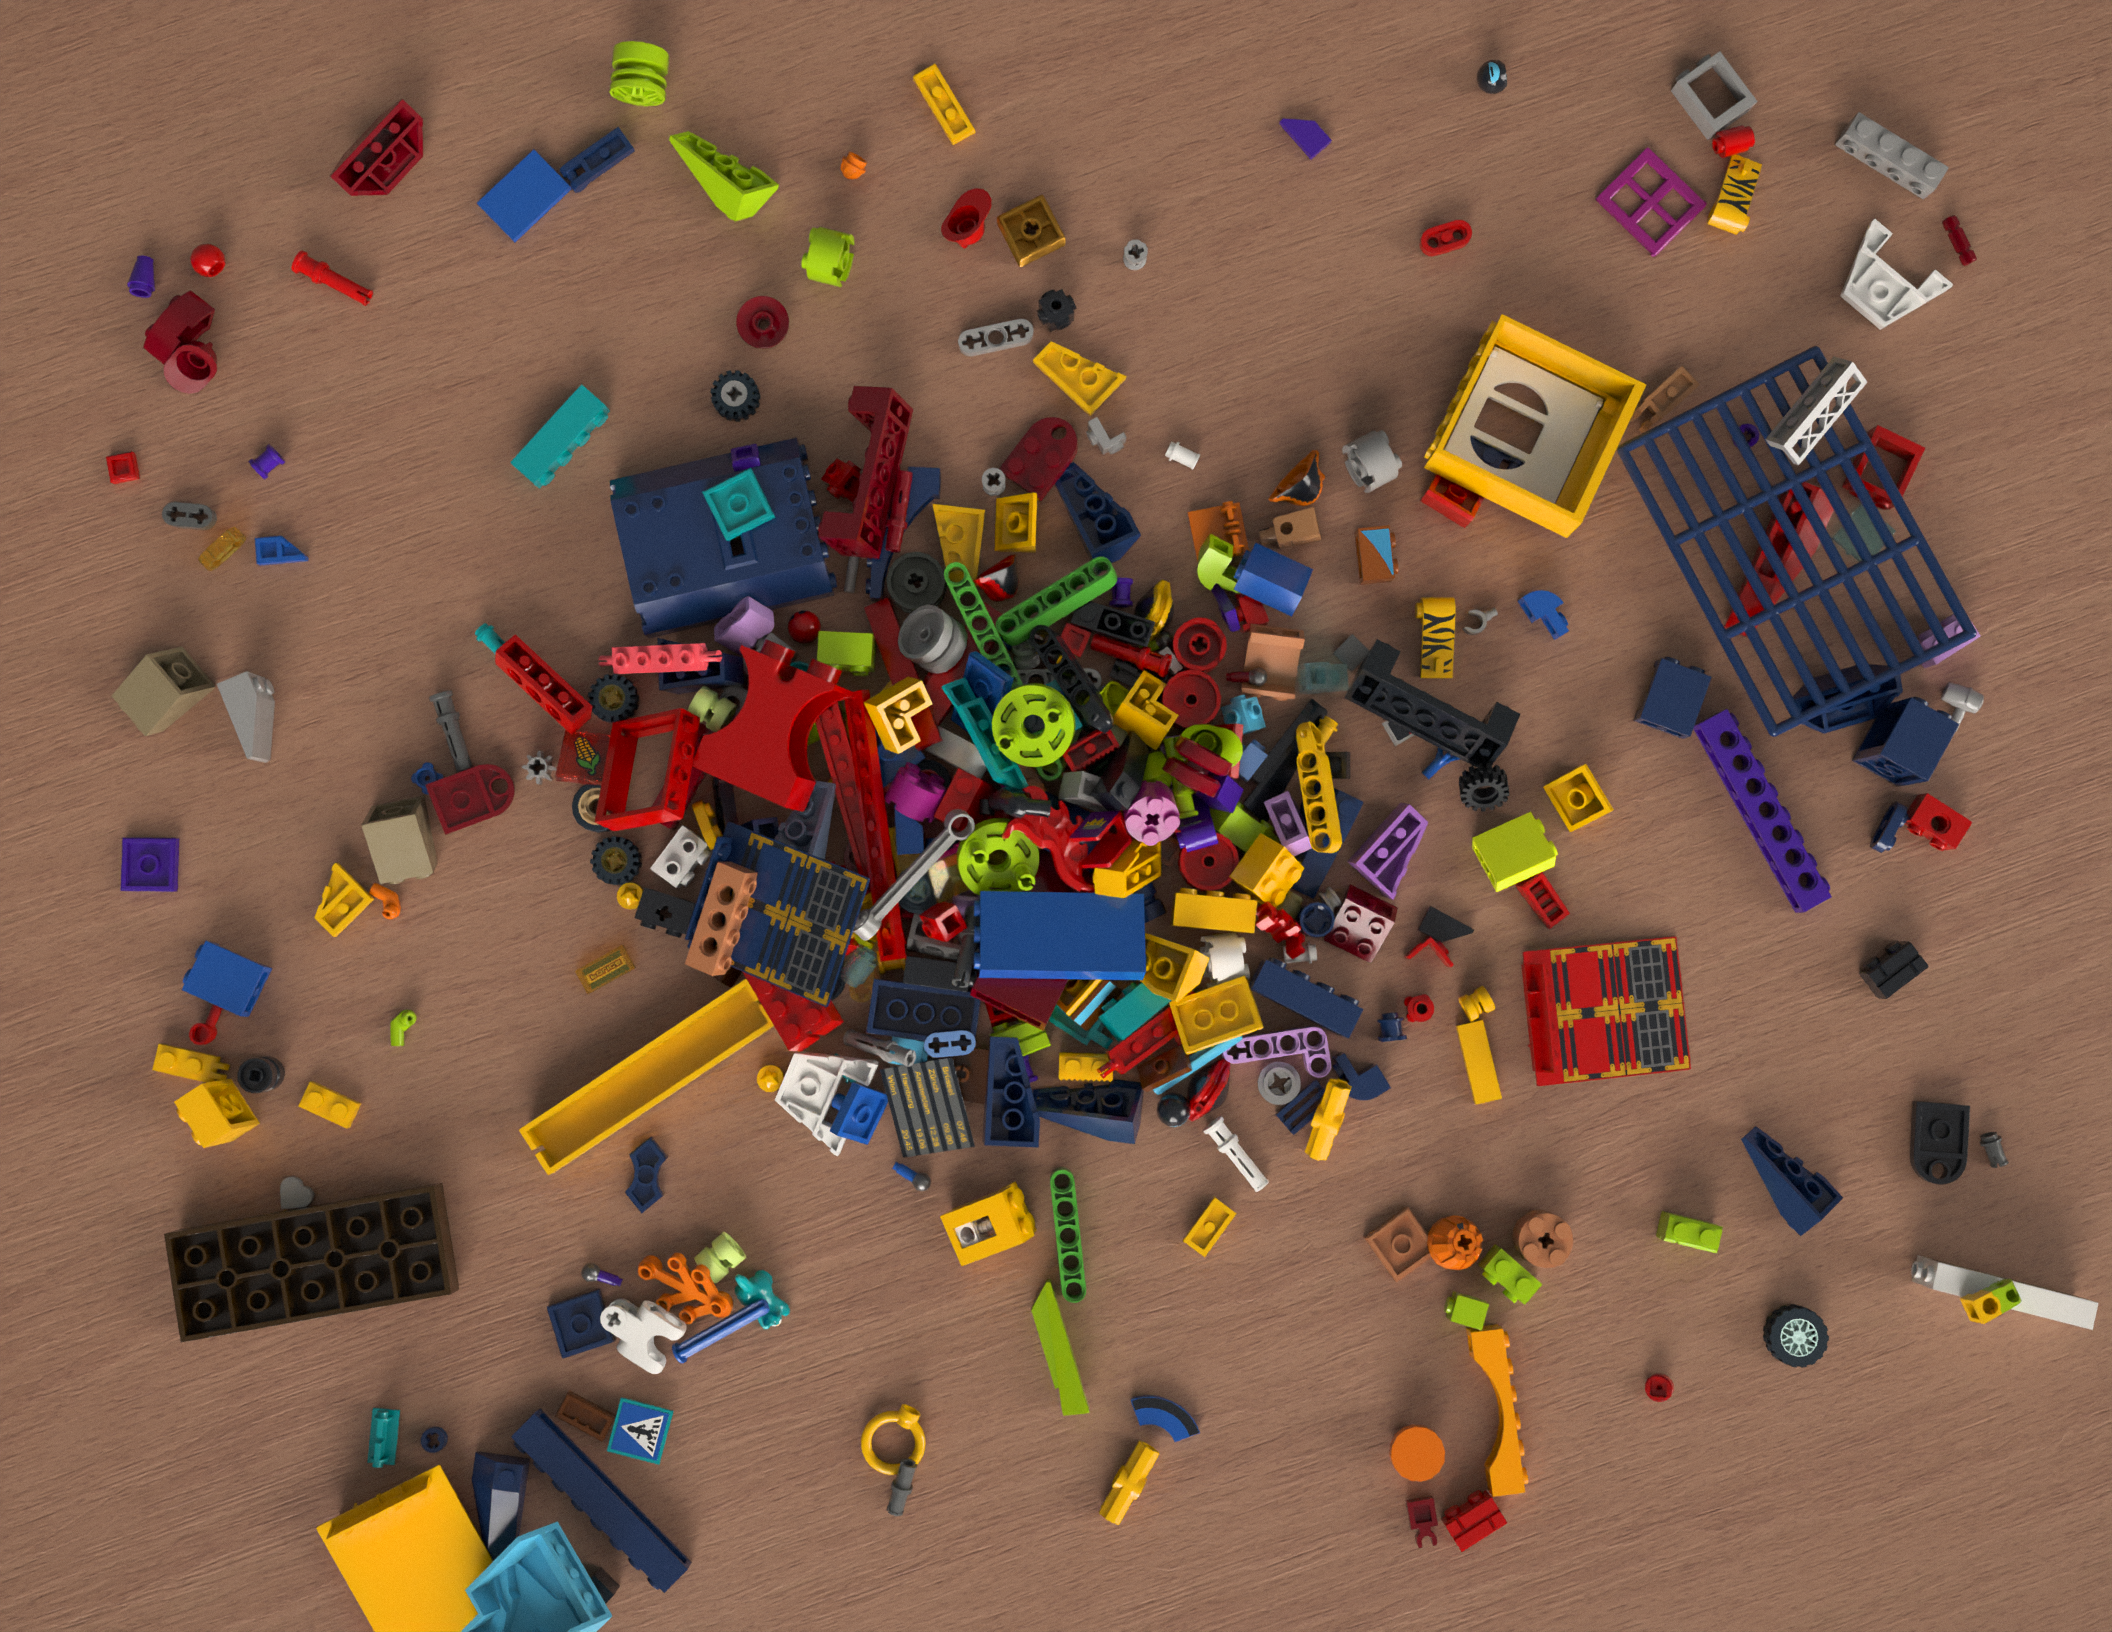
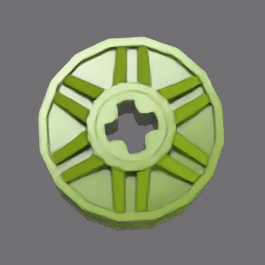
M627 41L615 44L612 66L616 71H613L611 74L612 83L609 90L611 96L624 103L637 106H657L663 104L666 99L665 89L667 87V82L663 77L668 73V52L661 47L645 42Z

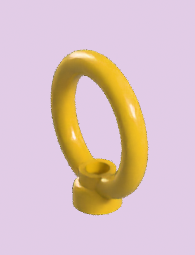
M902 1404L899 1411L882 1412L867 1423L861 1436V1449L865 1460L872 1468L887 1475L898 1474L900 1463H885L875 1455L872 1449L874 1432L879 1426L887 1422H897L901 1427L911 1430L915 1439V1446L908 1459L915 1461V1464L920 1462L925 1451L926 1441L923 1429L917 1422L921 1416L919 1411L909 1405Z

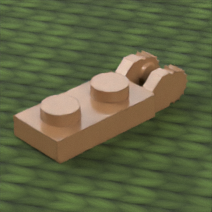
M1682 365L1642 401V405L1634 411L1630 419L1631 422L1636 420L1647 408L1654 416L1641 425L1639 430L1644 433L1657 420H1662L1700 384Z

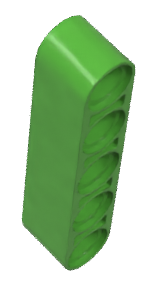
M1096 557L1002 614L996 621L998 633L1008 645L1016 646L1030 638V633L1034 627L1038 625L1050 626L1111 589L1117 582L1118 576L1107 558ZM1102 571H1107L1104 575L1098 576ZM1079 585H1084L1081 589L1075 590ZM1056 599H1061L1058 603L1053 604ZM1033 613H1038L1035 617L1030 618ZM1015 626L1011 632H1007L1010 627Z
M1060 1167L1052 1172L1050 1186L1063 1297L1067 1301L1077 1303L1086 1295V1283L1073 1173L1065 1167ZM1058 1174H1066L1070 1178V1182L1066 1187H1058L1055 1184L1054 1179ZM1069 1201L1073 1205L1072 1211L1069 1214L1060 1213L1057 1209L1060 1202ZM1065 1228H1071L1075 1231L1076 1236L1071 1241H1065L1060 1236L1061 1231ZM1068 1255H1074L1078 1258L1079 1263L1074 1268H1068L1063 1263L1064 1258ZM1072 1282L1080 1284L1082 1288L1080 1293L1077 1295L1069 1294L1066 1291L1068 1284Z

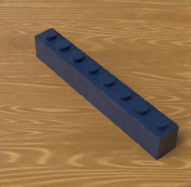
M541 1408L511 1436L515 1447L521 1453H527L534 1460L533 1465L537 1470L542 1473L546 1472L553 1479L552 1484L562 1493L565 1492L571 1498L572 1505L578 1511H584L591 1518L590 1522L598 1531L603 1530L610 1537L611 1545L618 1551L622 1550L629 1557V1563L636 1570L641 1569L648 1576L647 1580L652 1587L657 1590L661 1589L665 1593L688 1570L692 1562Z

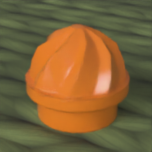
M849 151L846 157L843 156L840 169L845 178L858 179L866 172L865 166L867 161Z

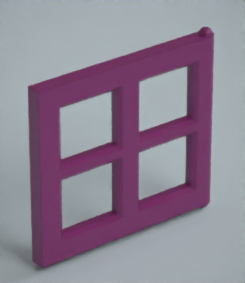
M1648 147L1595 199L1651 253L1652 257H1656L1707 206V202L1703 201ZM1646 163L1665 180L1651 195L1632 178ZM1625 184L1644 200L1630 216L1611 199ZM1672 188L1691 205L1677 220L1658 204ZM1651 209L1670 225L1656 241L1637 224Z

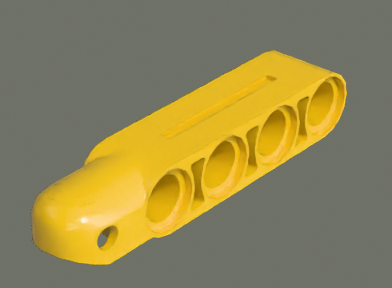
M1309 721L1301 723L1296 729L1299 752L1297 768L1311 847L1317 852L1335 853L1341 848L1342 835L1328 756L1325 754L1322 733L1315 724ZM1315 755L1316 764L1311 768L1309 761ZM1319 781L1321 789L1318 794H1315L1314 785ZM1321 808H1324L1325 817L1320 821L1318 812ZM1327 834L1330 842L1327 847H1324L1322 843L1323 837Z

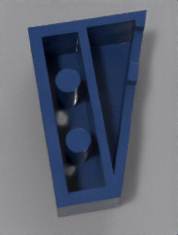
M657 638V645L683 644ZM722 653V655H713V657H722V660L720 662H708L707 670L658 672L659 690L683 694L699 691L703 686L715 689L744 684L743 657Z

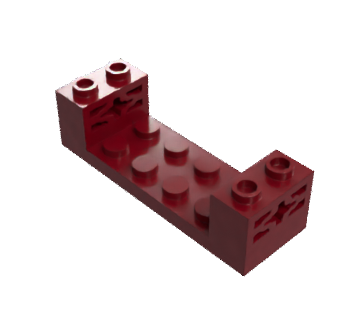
M854 386L852 395L848 399V411L871 432L869 446L865 451L863 472L859 476L858 494L853 502L854 511L853 513L824 511L822 521L819 523L818 537L841 556L879 559L887 528L886 521L889 519L897 471L901 467L913 409L893 388Z

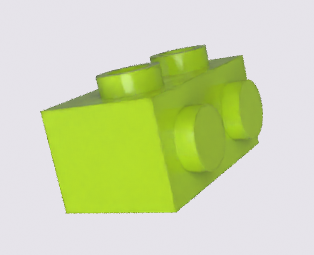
M1496 1244L1478 1263L1484 1270L1482 1276L1493 1285L1497 1282L1505 1288L1502 1293L1513 1303L1519 1300L1525 1305L1542 1286V1283Z

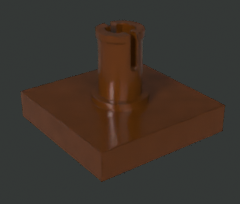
M940 1043L939 1050L941 1047L949 1046V1044ZM961 1046L962 1050H967L966 1046ZM975 1047L971 1053L966 1055L937 1057V1060L953 1059L963 1101L984 1104L989 1056L988 1049Z

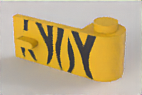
M1739 155L1731 156L1719 196L1710 210L1706 224L1737 235L1739 231H1745L1750 217L1747 216L1762 164Z
M1421 597L1420 603L1415 604V617L1420 618L1422 624L1420 678H1453L1456 615L1454 597Z

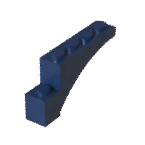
M908 467V471L912 472L913 476L905 521L908 523L907 529L928 504L934 499H940V468ZM888 527L886 528L880 558H867V568H871V578H866V594H870L871 600L876 602L883 599L884 584L889 564L894 552L885 550Z

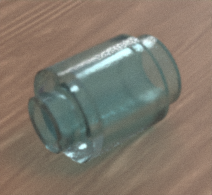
M868 947L856 948L843 965L840 977L847 984L855 988L859 984H864L879 964L876 959L877 954Z

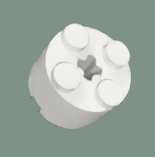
M1235 932L1201 937V941L1205 942V947H1200V953L1209 958L1205 973L1203 974L1204 977L1210 978L1211 983L1207 984L1208 988L1242 976H1246L1249 980V967L1247 963L1244 964L1243 953H1246L1244 937H1238Z

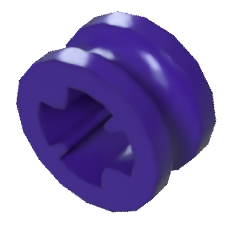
M1747 423L1739 427L1742 433L1747 431V435H1751V439L1747 441L1750 447L1758 442L1759 431L1754 425Z

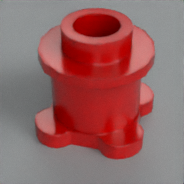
M1428 995L1407 996L1404 999L1403 1003L1407 1007L1406 1019L1409 1022H1424L1432 1017L1434 1004ZM1419 1004H1422L1424 1007L1422 1013L1417 1012Z

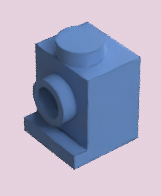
M1254 739L1247 748L1243 745L1239 778L1245 782L1249 781L1268 756L1264 753L1266 748Z

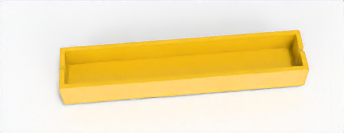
M745 979L519 1129L531 1150L543 1145L545 1150L540 1151L535 1156L548 1175L553 1174L773 1028L774 1025L749 982Z

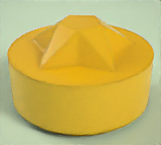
M636 883L623 884L617 892L618 903L625 909H637L643 888Z
M776 1065L763 1067L757 1075L759 1087L766 1092L777 1091L784 1079L782 1069Z

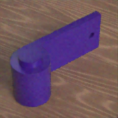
M1196 794L1192 795L1194 808L1198 811V816L1180 819L1181 832L1176 833L1180 849L1186 847L1187 852L1219 844L1209 807Z

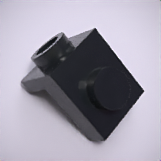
M1325 752L1329 759L1332 779H1350V752ZM1315 755L1309 761L1311 768L1316 764Z

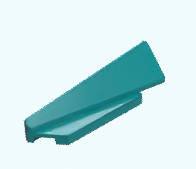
M965 677L943 685L944 693L956 708L992 779L1004 786L1016 787L1020 790L1029 786L1018 764L1007 758L996 746L992 732L993 716L983 697L976 699Z

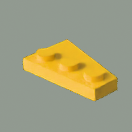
M1052 341L1033 359V363L1089 416L1102 405L1127 377L1119 372L1116 373L1105 368L1104 365L1085 359L1080 354Z
M932 504L945 567L950 563L959 562L967 568L972 580H974L978 576L985 510ZM960 570L952 571L949 575V579L956 583L964 578V574Z

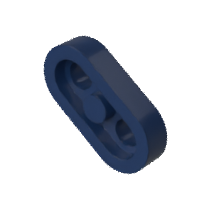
M1897 801L1891 804L1870 842V848L1882 853L1885 850L1889 851L1894 846L1897 839L1895 834L1898 828H1901L1906 823L1909 816L1906 813L1907 807Z

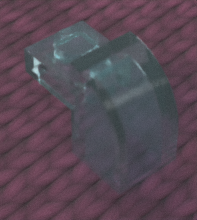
M1316 662L1303 663L1297 666L1300 694L1341 692L1349 689L1347 664Z

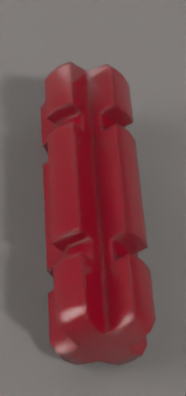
M1952 215L1942 221L1945 231L1949 232L1948 237L1956 253L1960 254L1961 264L1967 266L1975 262L1977 257L1974 251L1970 250L1971 245L1963 228L1959 227L1960 222L1957 216Z

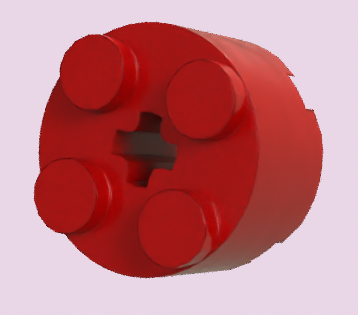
M1193 618L1183 623L1177 629L1172 641L1171 652L1179 664L1182 665V670H1197L1208 673L1213 671L1224 657L1227 647L1226 637L1214 621L1207 618ZM1197 641H1201V646L1205 647L1201 652H1197L1196 647L1192 646Z

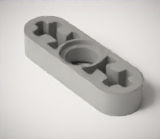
M1017 319L966 330L959 336V349L962 354L971 357L1027 345L1033 338V326L1026 319ZM1023 326L1024 330H1029V332L1025 333L1024 338H1020L1019 334L1011 335L1012 341L1008 342L1006 329L1010 328V334L1018 332V327ZM991 332H1001L1004 336L1003 341L1000 344H992L988 340ZM980 334H984L986 347H982V342L975 343L973 349H969L968 345H963L967 342L968 337H971L973 341L981 340Z

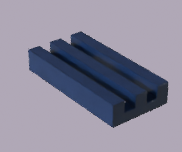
M1315 1079L1275 1115L1295 1135L1313 1119L1318 1106L1294 1127L1291 1123L1320 1099L1325 1089ZM1316 1088L1318 1090L1313 1097L1287 1119L1284 1117L1290 1109L1313 1089Z

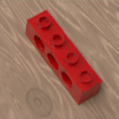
M516 634L495 651V664L571 735L591 719L592 705Z

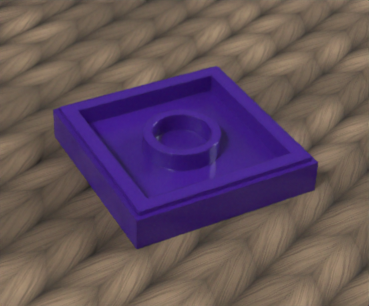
M122 837L121 891L178 892V838Z

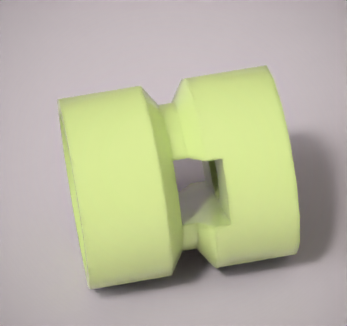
M703 686L693 698L687 711L700 717V723L705 721L707 728L717 732L731 722L737 710V704L725 697L719 699L717 692Z
M722 1232L711 1242L712 1248L706 1247L694 1257L697 1265L702 1264L708 1267L710 1277L716 1284L729 1273V1267L735 1268L746 1258L744 1251L738 1243L726 1232Z

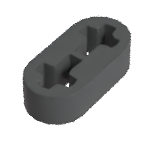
M170 502L162 511L164 521L176 528L209 530L213 528L217 521L215 511L202 504ZM178 510L186 514V517H177L175 520L171 517V514L176 513ZM203 511L208 515V519H204L202 522L193 518L194 515H202Z

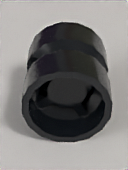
M270 1056L252 1058L245 1061L239 1067L237 1073L240 1087L249 1093L272 1091L282 1084L285 1077L282 1063Z

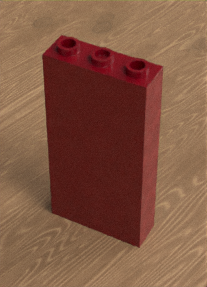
M1043 849L1039 854V866L1034 877L1035 885L1031 883L1033 886L1031 890L1021 891L1085 893L1082 891L1076 892L1060 879L1055 869L1052 854ZM1082 869L1084 881L1094 884L1093 874ZM978 976L970 995L1044 1031L1069 979L979 978Z

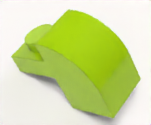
M1209 534L1199 550L1197 568L1199 580L1209 590L1217 583L1227 591L1240 594V592L1234 590L1238 581L1233 578L1237 568L1229 565L1233 556V545L1212 534Z

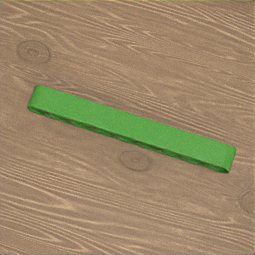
M959 562L950 563L944 570L945 581L980 654L997 667L1007 666L1011 670L1010 676L1014 678L1011 690L1023 685L967 568ZM960 570L963 572L964 578L960 582H952L949 579L950 573ZM966 594H971L976 598V601L972 606L967 607L962 605L961 598ZM977 618H983L987 621V627L981 631L975 630L972 627L973 621ZM988 642H995L998 644L999 650L996 654L989 655L984 651V646ZM1041 729L1033 734H1040L1043 732L1044 729ZM1060 759L1053 762L1058 767L1057 773L1053 776L1045 775L1042 770L1043 766L1035 767L1039 776L1047 782L1056 781L1062 773Z

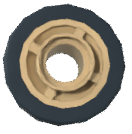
M600 781L589 782L580 787L574 795L572 802V812L577 823L587 830L598 833L610 831V829L595 823L596 813L593 811V805L599 800L602 784Z

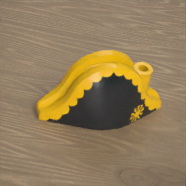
M1162 579L1139 599L1135 607L1134 615L1155 621L1149 642L1168 628L1174 616V603L1170 582Z

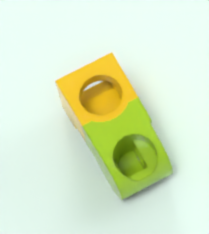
M2012 1279L1997 1281L1974 1294H1967L1959 1298L1969 1320L1981 1324L1991 1321L2022 1301Z

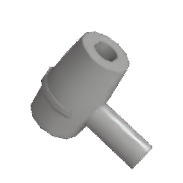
M1948 682L1941 695V700L1956 707L1952 714V720L1960 726L1966 711L1975 714L1980 710L1984 702V695L1973 690L1971 687L1968 688Z

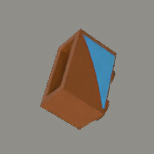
M1390 525L1358 528L1354 535L1360 585L1392 582L1395 575L1398 574L1397 558L1393 559L1392 548L1396 547L1395 533H1390Z

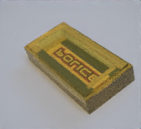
M621 945L575 972L586 993L591 994L636 969L624 945Z

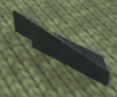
M1314 699L1308 702L1250 778L1257 786L1242 805L1260 821L1268 822L1270 818L1264 802L1284 793L1297 769V756L1299 754L1296 740L1297 726L1311 721L1318 727L1320 724L1319 719H1323L1328 713Z

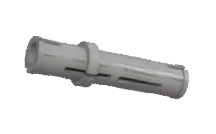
M853 1029L847 1030L843 1037L845 1045L880 1056L886 1062L894 1061L910 1067L916 1059L914 1050L898 1046L892 1040L884 1041ZM864 1042L871 1043L873 1046L866 1045ZM886 1049L892 1050V1051L895 1052V1054L886 1052L885 1050H886Z

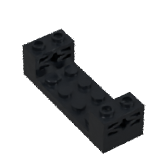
M1376 639L1360 664L1344 698L1477 768V764L1482 763V767H1486L1487 763L1493 765L1507 747L1520 713L1496 702L1482 722L1475 717L1467 715L1452 705L1391 675L1401 651Z

